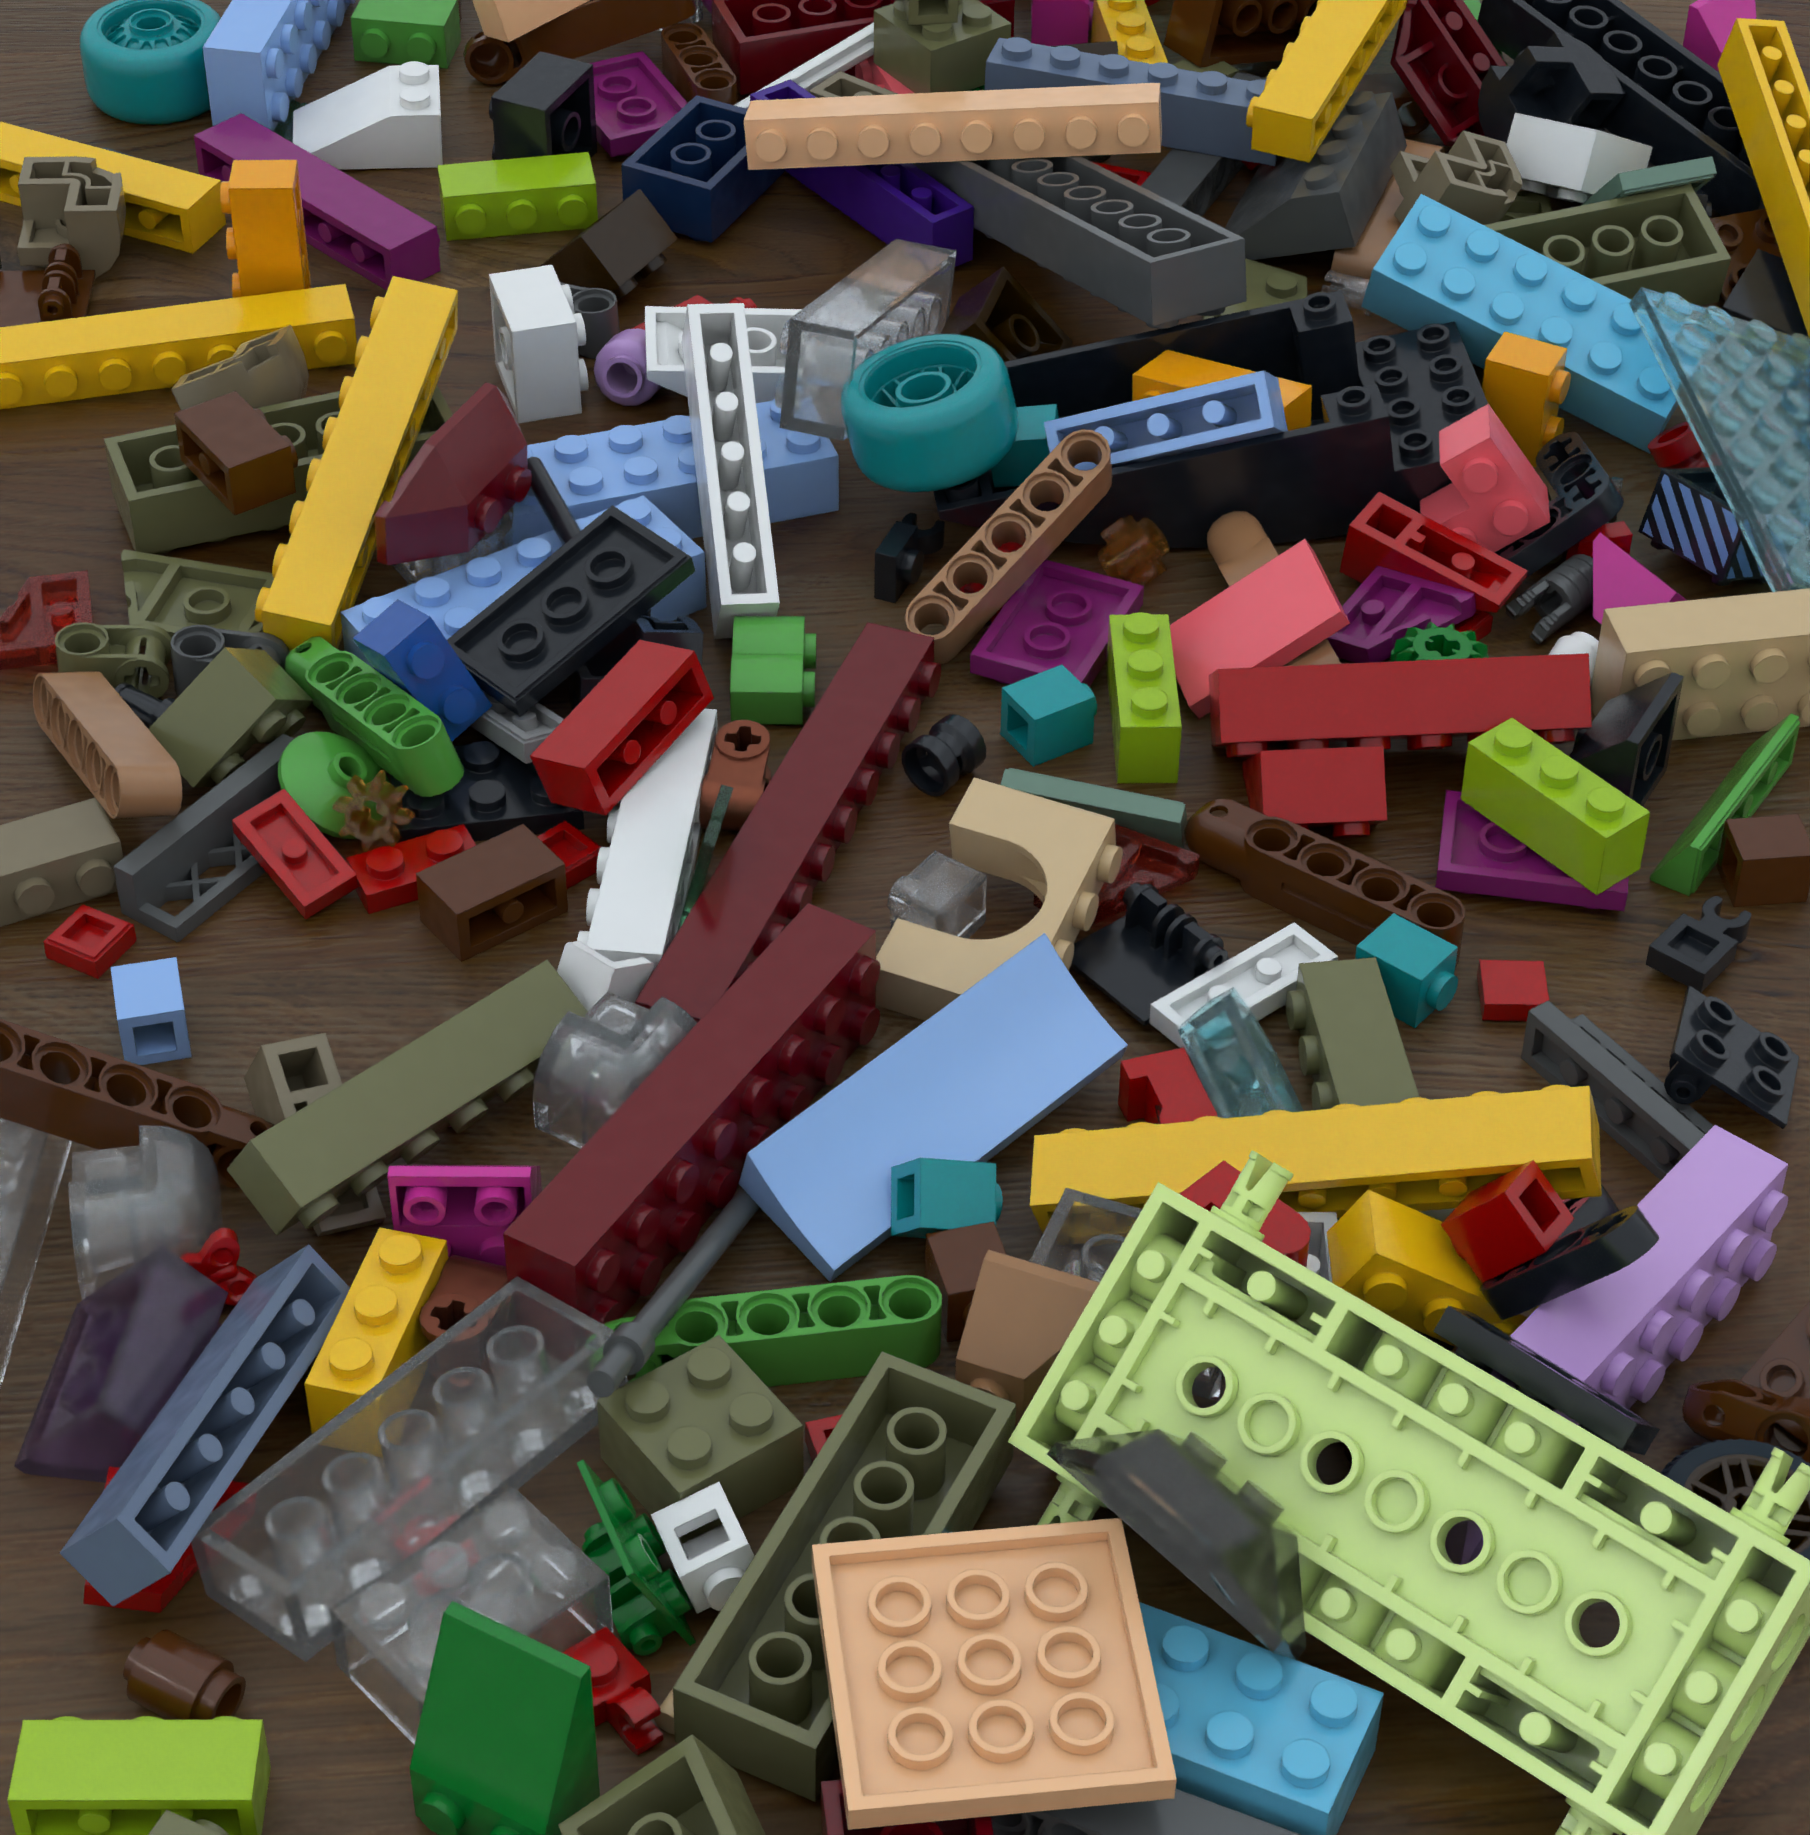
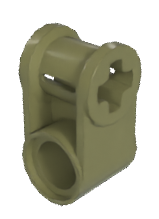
M81 622L65 626L57 632L55 647L58 672L99 671L114 689L119 684L125 682L156 698L163 696L167 691L170 674L165 665L170 661L172 655L171 636L165 629L148 623L136 625H97L95 623ZM145 639L147 642L145 654L143 655L140 651L141 641ZM144 670H147L149 674L147 685H142Z

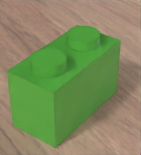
M360 0L351 16L355 61L400 65L406 62L418 61L426 65H439V68L448 69L461 42L458 0Z

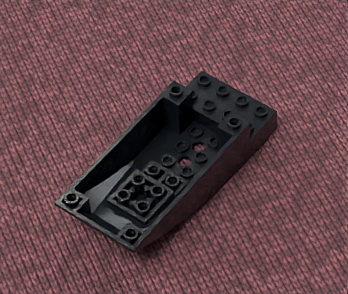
M1342 290L1331 293H1313L1306 298L1004 362L1008 370L1016 407L1057 404L1059 418L1131 402L1132 374L1165 350L1255 372L1264 370L1275 377L1312 386L1311 426L1112 468V484L1107 494L1063 540L1064 542L1149 548H1208L1207 533L1212 523L1222 515L1232 511H1246L1253 515L1260 522L1272 544L1347 535L1351 522L1378 492L1420 513L1421 499L1452 483L1440 466L1439 431L1488 404L1455 322L1429 324L1417 330L1389 336L1377 335L1365 341L1355 343L1353 319ZM990 469L981 476L963 484L933 491L939 519L980 528L1019 486L994 488ZM1045 502L1038 505L1036 509L1051 511L1060 505L1055 502Z

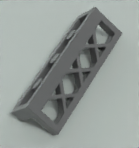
M285 734L280 735L114 865L122 914L176 942H180L266 872L246 847L241 845V841L233 832L232 819L281 791L278 780V762L282 752L294 738ZM236 865V868L226 876L199 878L210 867ZM193 899V903L176 916L159 909L167 901Z
M1549 1000L1528 1011L1521 1058L1551 1085L1590 1086L1599 1127L1659 1180H1662L1713 1127L1709 1121L1689 1104L1675 1102L1667 1094L1664 1083L1585 1015L1581 1014L1570 1019Z

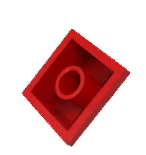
M1384 746L1259 751L1242 762L1243 777L1250 808L1266 816L1282 818L1308 830L1315 827H1333L1334 838L1370 836V825H1377L1387 821Z

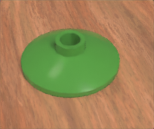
M316 731L296 737L282 752L278 762V780L281 790L285 789L321 832L343 839L364 838L378 831L389 818L393 805V794L389 779L383 768L377 765L368 752L356 742L335 733Z

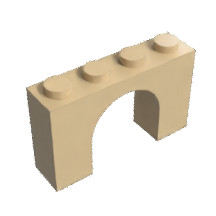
M974 777L949 822L953 863L1017 882L1036 894L1043 905L1036 916L1017 931L1002 937L982 940L954 936L897 918L876 956V960L880 962V974L876 983V1005L926 1021L1044 933L1069 971L1074 956V941L1080 930L1088 931L1092 926L1099 904L1098 894L1104 882L1109 884L1114 882L1121 866L1123 850L1122 847L1116 846L1114 818Z

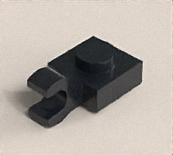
M915 513L907 514L902 522H895L875 551V599L896 604L909 583L915 584L918 581L923 568L924 555L935 553L944 545L945 522L938 519L932 528L926 530L918 529L917 514Z

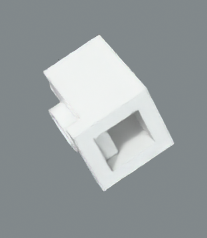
M717 1482L651 1514L678 1577L697 1614L710 1607L721 1611L754 1558L751 1547L720 1482ZM720 1518L722 1525L682 1544L679 1537Z

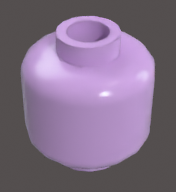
M626 329L614 335L596 356L594 365L595 381L601 392L612 402L623 406H637L650 400L662 387L647 380L646 345L645 330Z

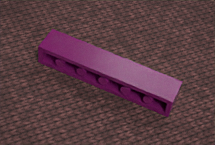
M238 114L194 135L199 174L219 179L221 182L229 181L233 160H297L306 243L386 291L393 276L421 281L441 271L439 256L440 238L436 225L244 114Z

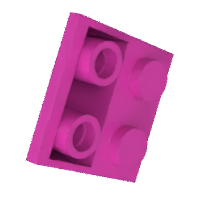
M394 1165L389 1166L387 1175L394 1230L447 1240L449 1258L452 1255H459L506 1266L503 1233L542 1191L540 1166Z

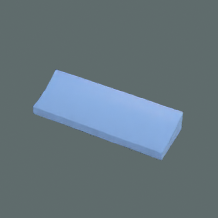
M1044 933L750 1150L745 1159L739 1185L826 1279L831 1282L891 1236V1167L920 1157L987 1162L1120 1060L1128 1044L1114 1031L1086 997Z

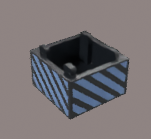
M1731 466L1661 469L1638 532L1652 540L1650 545L1657 550L1668 549L1713 576L1712 582L1718 586H1727L1731 581L1749 579L1766 583L1775 577L1792 576L1810 531V511Z

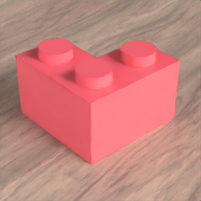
M1489 404L1439 431L1440 466L1452 483L1421 499L1420 514L1494 553L1550 523L1547 486Z

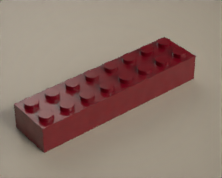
M808 903L505 1230L503 1238L512 1331L583 1363L589 1356V1347L595 1331L606 1322L623 1318L624 1314L640 1296H648L655 1289L665 1267L679 1251L686 1252L690 1249L699 1234L701 1226L717 1208H725L733 1198L739 1184L747 1153L809 1107L810 1101L825 1084L831 1085L837 1080L842 1072L845 1061L857 1047L868 1044L875 1035L880 1021V1011L876 1008V983L880 974V962L876 960V930Z

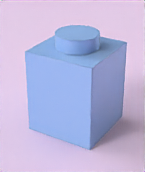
M177 957L110 967L124 1060L137 1065H146L191 1058Z

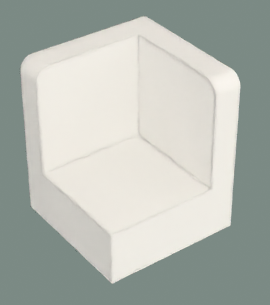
M580 941L565 944L557 972L595 1021L584 1034L585 1036L593 1040L633 1032L636 1024L635 1001L650 978L654 969V963L644 957L613 962Z

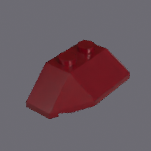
M1407 0L1406 8L1400 16L1390 64L1445 146L1452 147L1463 130L1485 136L1479 122L1478 111L1481 84L1490 66L1507 65L1463 0Z
M485 382L423 444L399 479L392 500L390 502L384 501L375 514L377 562L393 565L469 552L487 533H492L495 530L500 519L516 502L519 503L524 500L532 481V474L528 469L527 442L507 397L496 385Z

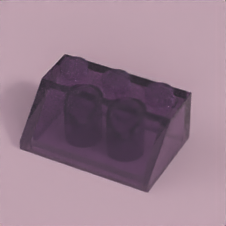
M160 1246L77 1303L14 1467L30 1475L106 1483L109 1466H122L222 1324L218 1321L228 1292L167 1248Z

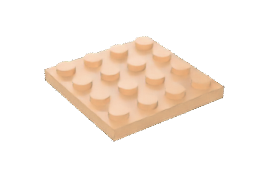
M1121 1518L812 1545L813 1578L848 1830L1174 1799L1177 1778Z

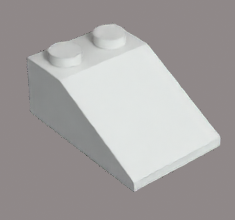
M411 61L402 65L387 66L294 110L293 143L339 170L438 168L437 165H443L439 65H426L422 62Z
M645 306L647 380L687 397L681 343L687 307ZM745 308L756 403L772 401L780 396L805 395L810 403L812 366L807 309Z

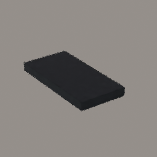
M612 505L447 639V641L479 687L521 717L695 572L692 557Z

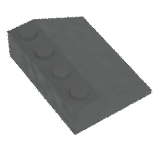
M1360 91L1352 94L1310 163L1279 156L1275 166L1260 164L1225 226V229L1245 238L1246 259L1257 260L1356 246L1393 174L1390 169L1391 163L1399 151L1404 152L1407 147L1393 93L1374 94L1372 91Z

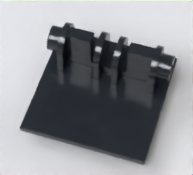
M1136 882L1131 884L1123 894L1122 900L1126 904V915L1074 943V956L1070 967L1145 1026L1149 1023L1151 1003L1230 958L1227 951L1223 949L1224 942L1219 936L1209 934L1198 925L1197 920L1192 915L1185 914L1183 908L1179 905H1167V900L1159 895L1158 889L1152 884L1142 885Z
M1689 986L1684 996L1670 1055V1071L1666 1075L1664 1087L1667 1094L1675 1102L1689 1104L1700 1099L1713 1084L1784 1129L1788 1122L1799 1056L1792 1052L1789 1045L1779 1036L1770 1032H1761L1739 1018L1734 1010L1723 1000L1713 996L1706 997Z

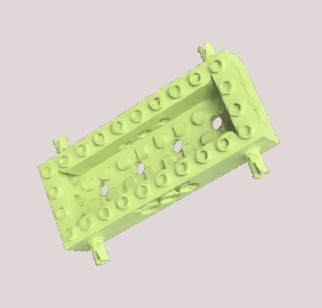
M1252 1150L1248 1156L1250 1158L1221 1208L1219 1209L1213 1205L1210 1212L1158 1182L1008 1440L1010 1444L1056 1472V1479L1061 1482L1058 1491L1037 1525L1092 1520L1100 1506L1113 1508L1565 1795V1802L1571 1807L1555 1835H1613V1833L1618 1835L1623 1833L1626 1835H1696L1810 1636V1560L1788 1548L1787 1546L1791 1540L1784 1536L1792 1519L1810 1491V1466L1802 1462L1785 1483L1794 1458L1774 1447L1770 1460L1742 1509L1738 1510L1733 1507L1730 1513L1263 1243L1262 1240L1265 1235L1259 1232L1269 1212H1271L1288 1180L1291 1181L1294 1176L1293 1173L1275 1162L1272 1163ZM1218 1367L1225 1377V1392L1215 1405L1200 1408L1195 1403L1192 1394L1194 1380L1203 1370ZM1337 1442L1344 1443L1349 1448L1352 1456L1350 1472L1341 1482L1325 1485L1320 1480L1316 1469L1318 1456L1328 1445ZM1474 1521L1482 1531V1550L1473 1561L1462 1565L1455 1564L1446 1552L1445 1542L1447 1534L1459 1522ZM1597 1602H1608L1618 1613L1620 1621L1619 1631L1614 1640L1608 1645L1598 1648L1590 1647L1581 1636L1579 1629L1580 1618L1590 1605Z

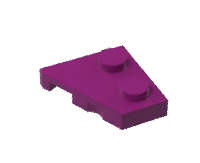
M1377 566L1342 606L1350 624L1327 639L1338 658L1355 663L1381 662L1391 657V651L1395 648L1396 640L1404 638L1408 628L1416 627L1425 630L1429 622L1434 623L1437 627L1446 628L1452 623L1456 625L1472 617L1476 612L1475 594Z

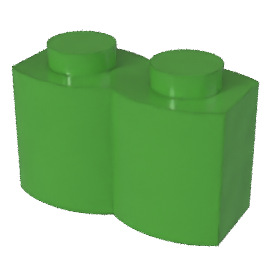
M734 616L730 676L731 722L735 720H751L759 724L803 725V707H815V671H805V669H816L817 635L816 633H805V616Z

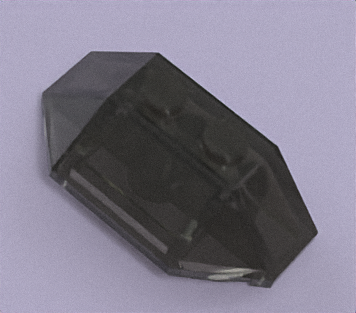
M1154 1429L1059 1441L1053 1445L1047 1453L1049 1457L1062 1466L1253 1634L1272 1653L1295 1660L1300 1657L1306 1649L1298 1542L1297 1536L1277 1520L1285 1510L1278 1501L1250 1480H1247L1242 1488L1235 1484L1220 1471L1228 1460L1210 1443L1194 1432H1190L1185 1440L1163 1430Z

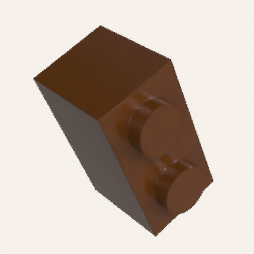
M236 391L174 413L181 461L234 515L296 493L293 469L298 466V457L293 443L286 435L281 436L267 422L263 412L258 408L253 409Z
M524 824L416 873L421 922L461 962L568 911L565 863Z

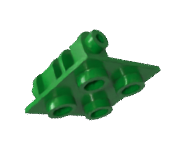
M583 1459L577 1462V1466L602 1519V1522L596 1523L586 1530L582 1553L596 1580L600 1594L604 1596L605 1606L612 1617L622 1644L628 1649H633L637 1655H649L658 1650L662 1645V1638L674 1630L678 1632L689 1646L696 1643L684 1616V1613L691 1610L693 1605L676 1574L671 1569L664 1572L658 1557L665 1554L667 1550L657 1528L645 1513L635 1518L636 1512L630 1499L614 1477L603 1483Z

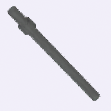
M742 1187L634 1320L621 1324L606 1341L603 1347L604 1357L587 1377V1386L593 1394L599 1397L610 1396L627 1375L636 1374L642 1369L655 1351V1339L760 1208Z

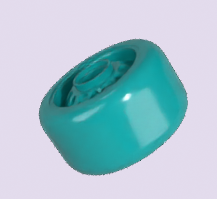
M116 0L101 7L88 18L80 34L83 74L90 99L97 108L107 115L124 122L142 125L177 123L208 112L210 110L203 46L221 17L213 8L200 0Z
M934 334L908 339L888 346L863 361L847 379L842 390L840 403L842 418L857 466L869 480L891 490L913 493L930 492L963 484L981 476L996 466L1010 451L1016 440L1019 418L1006 365L993 347L970 336Z

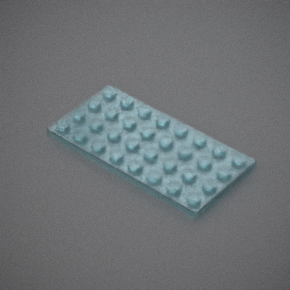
M1641 287L1629 305L1771 591L1810 588V338L1800 333L1789 335L1773 330L1764 322L1756 319L1749 322L1730 316L1723 309L1716 306L1705 308L1687 302L1684 298L1673 292L1662 294Z

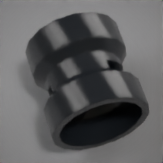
M949 714L932 726L929 735L919 736L905 746L902 752V765L911 783L920 791L930 796H940L956 785L959 775H967L983 764L986 758V745L977 727L968 719L960 715Z

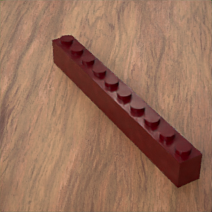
M867 622L635 1001L637 1049L666 1057L808 903L811 904L813 891L818 882H826L830 877L835 861V853L840 844H848L852 839L856 828L857 815L862 806H870L877 793L879 777L884 768H893L898 757L900 741L905 732L912 733L915 730L923 701L926 697L933 698L938 689L941 665L934 662V637Z

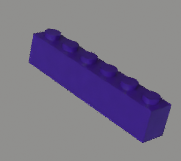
M791 79L750 94V101L817 98ZM912 163L785 169L791 176L931 276L948 272L951 268L973 260L974 206Z

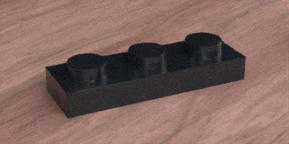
M1448 1305L1433 1331L1455 1345L1452 1353L1490 1375L1493 1370L1497 1371L1516 1383L1514 1389L1552 1411L1559 1410L1578 1422V1426L1618 1449L1645 1455L1660 1430L1472 1312Z

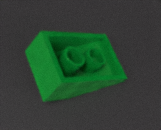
M452 1601L443 1612L409 1768L415 1815L431 1831L438 1835H562L558 1825L600 1797L590 1666Z

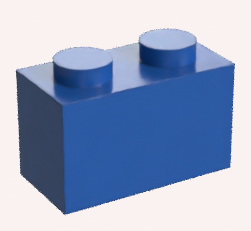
M398 599L352 638L376 671L439 716L451 742L492 707L488 698L432 618Z

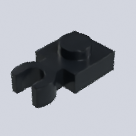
M1713 896L1703 904L1700 921L1683 913L1649 945L1646 965L1688 987L1691 986L1701 993L1735 960L1737 945L1742 943L1747 937L1751 913L1744 910L1735 919L1721 918L1719 916L1723 899Z

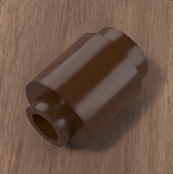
M168 1629L158 1632L152 1638L145 1637L141 1639L130 1652L123 1670V1677L128 1681L127 1696L129 1700L167 1720H212L220 1716L234 1717L241 1704L246 1687L245 1678L234 1672V1666L231 1661Z

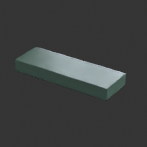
M1005 768L1000 784L1002 786L1114 818L1115 835L1117 838L1181 851L1184 849L1186 842L1184 830L1187 824L1186 804L1183 802L1014 768Z

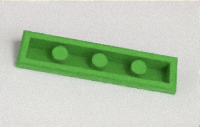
M1794 714L1788 715L1744 752L1650 874L1651 881L1687 896L1695 893L1717 863L1725 820L1752 817L1792 764L1800 726L1799 716Z

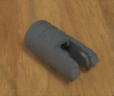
M1574 554L1505 605L1506 614L1512 620H1516L1535 607V610L1542 619L1535 625L1530 637L1537 644L1542 643L1593 604V558L1584 554Z

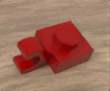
M607 1626L561 1652L589 1665L591 1668L595 1727L608 1721L627 1747L636 1755H640L664 1740L663 1733L651 1721L661 1714V1708L650 1695L652 1694L650 1673Z

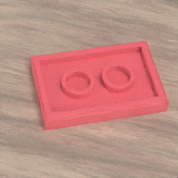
M1303 539L1170 625L1176 679L1189 708L1198 719L1210 713L1209 675L1217 669L1284 666L1350 624L1314 550L1306 539Z

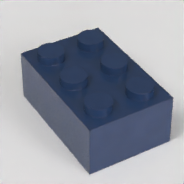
M696 95L621 164L623 201L638 189H641L672 232L689 236V238L695 241L713 243L785 172V169L748 170L744 118L747 109Z

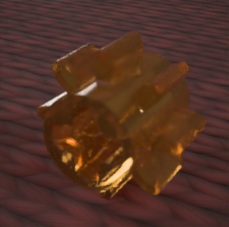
M1132 515L1124 519L1121 517L1100 533L1108 544L1098 551V558L1103 569L1110 577L1125 581L1131 580L1132 583L1147 585L1167 570L1160 558L1169 552V545L1162 531L1150 519L1142 518L1136 523Z
M380 770L373 781L367 784L356 774L352 776L347 782V788L354 798L347 796L339 797L332 808L339 813H345V825L340 830L339 835L342 837L352 834L362 840V849L366 852L374 841L383 838L392 847L396 845L401 836L394 823L407 825L414 818L415 814L410 809L402 808V797L409 789L408 786L402 785L395 788L392 784L385 781L386 775L384 770ZM367 801L377 803L376 811L378 814L383 815L380 821L371 819V809L364 806Z

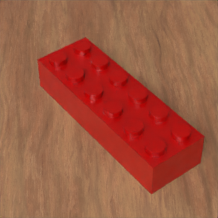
M1589 653L1217 669L1209 675L1212 747H1226L1227 758L1251 757L1259 751H1268V745L1286 744L1287 750L1329 748V742L1347 741V747L1384 746V750L1391 749V740L1407 739V750L1444 749V747H1452V737L1467 736L1468 743L1510 718H1514L1550 744L1574 742L1575 731L1592 728Z

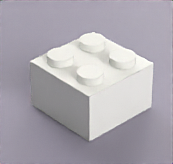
M1520 113L1514 114L1506 144L1521 174L1522 190L1572 203L1573 201L1584 203L1618 173L1647 168L1653 148L1652 146L1600 130Z
M553 265L489 274L495 364L518 424L581 414V392L588 391L589 380L585 361L583 358L579 359L578 346L586 345V331L581 313H574L573 298L569 285L560 284Z

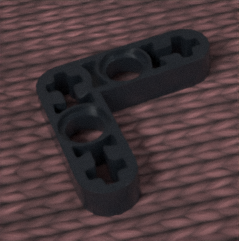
M1566 432L1551 439L1541 448L1535 459L1537 466L1558 495V497L1549 502L1550 523L1495 552L1499 556L1528 570L1526 578L1607 523L1623 506L1624 499L1622 494L1576 432Z
M1601 1184L1602 1196L1565 1199L1563 1201L1575 1219L1547 1252L1484 1282L1480 1286V1291L1499 1318L1506 1320L1621 1270L1647 1253L1657 1243L1659 1235L1638 1205L1619 1210Z

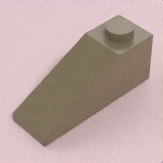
M326 1033L261 1045L244 1077L256 1116L274 1125L342 1085ZM375 1186L359 1197L356 1196L352 1189L336 1198L340 1206L324 1220L313 1226L318 1237L383 1223L386 1215L377 1187Z

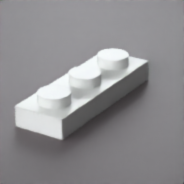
M1294 922L1151 1003L1149 1023L1179 1048L1184 1047L1190 1057L1195 1058L1286 1005L1287 991L1296 990L1299 963L1338 960V955Z

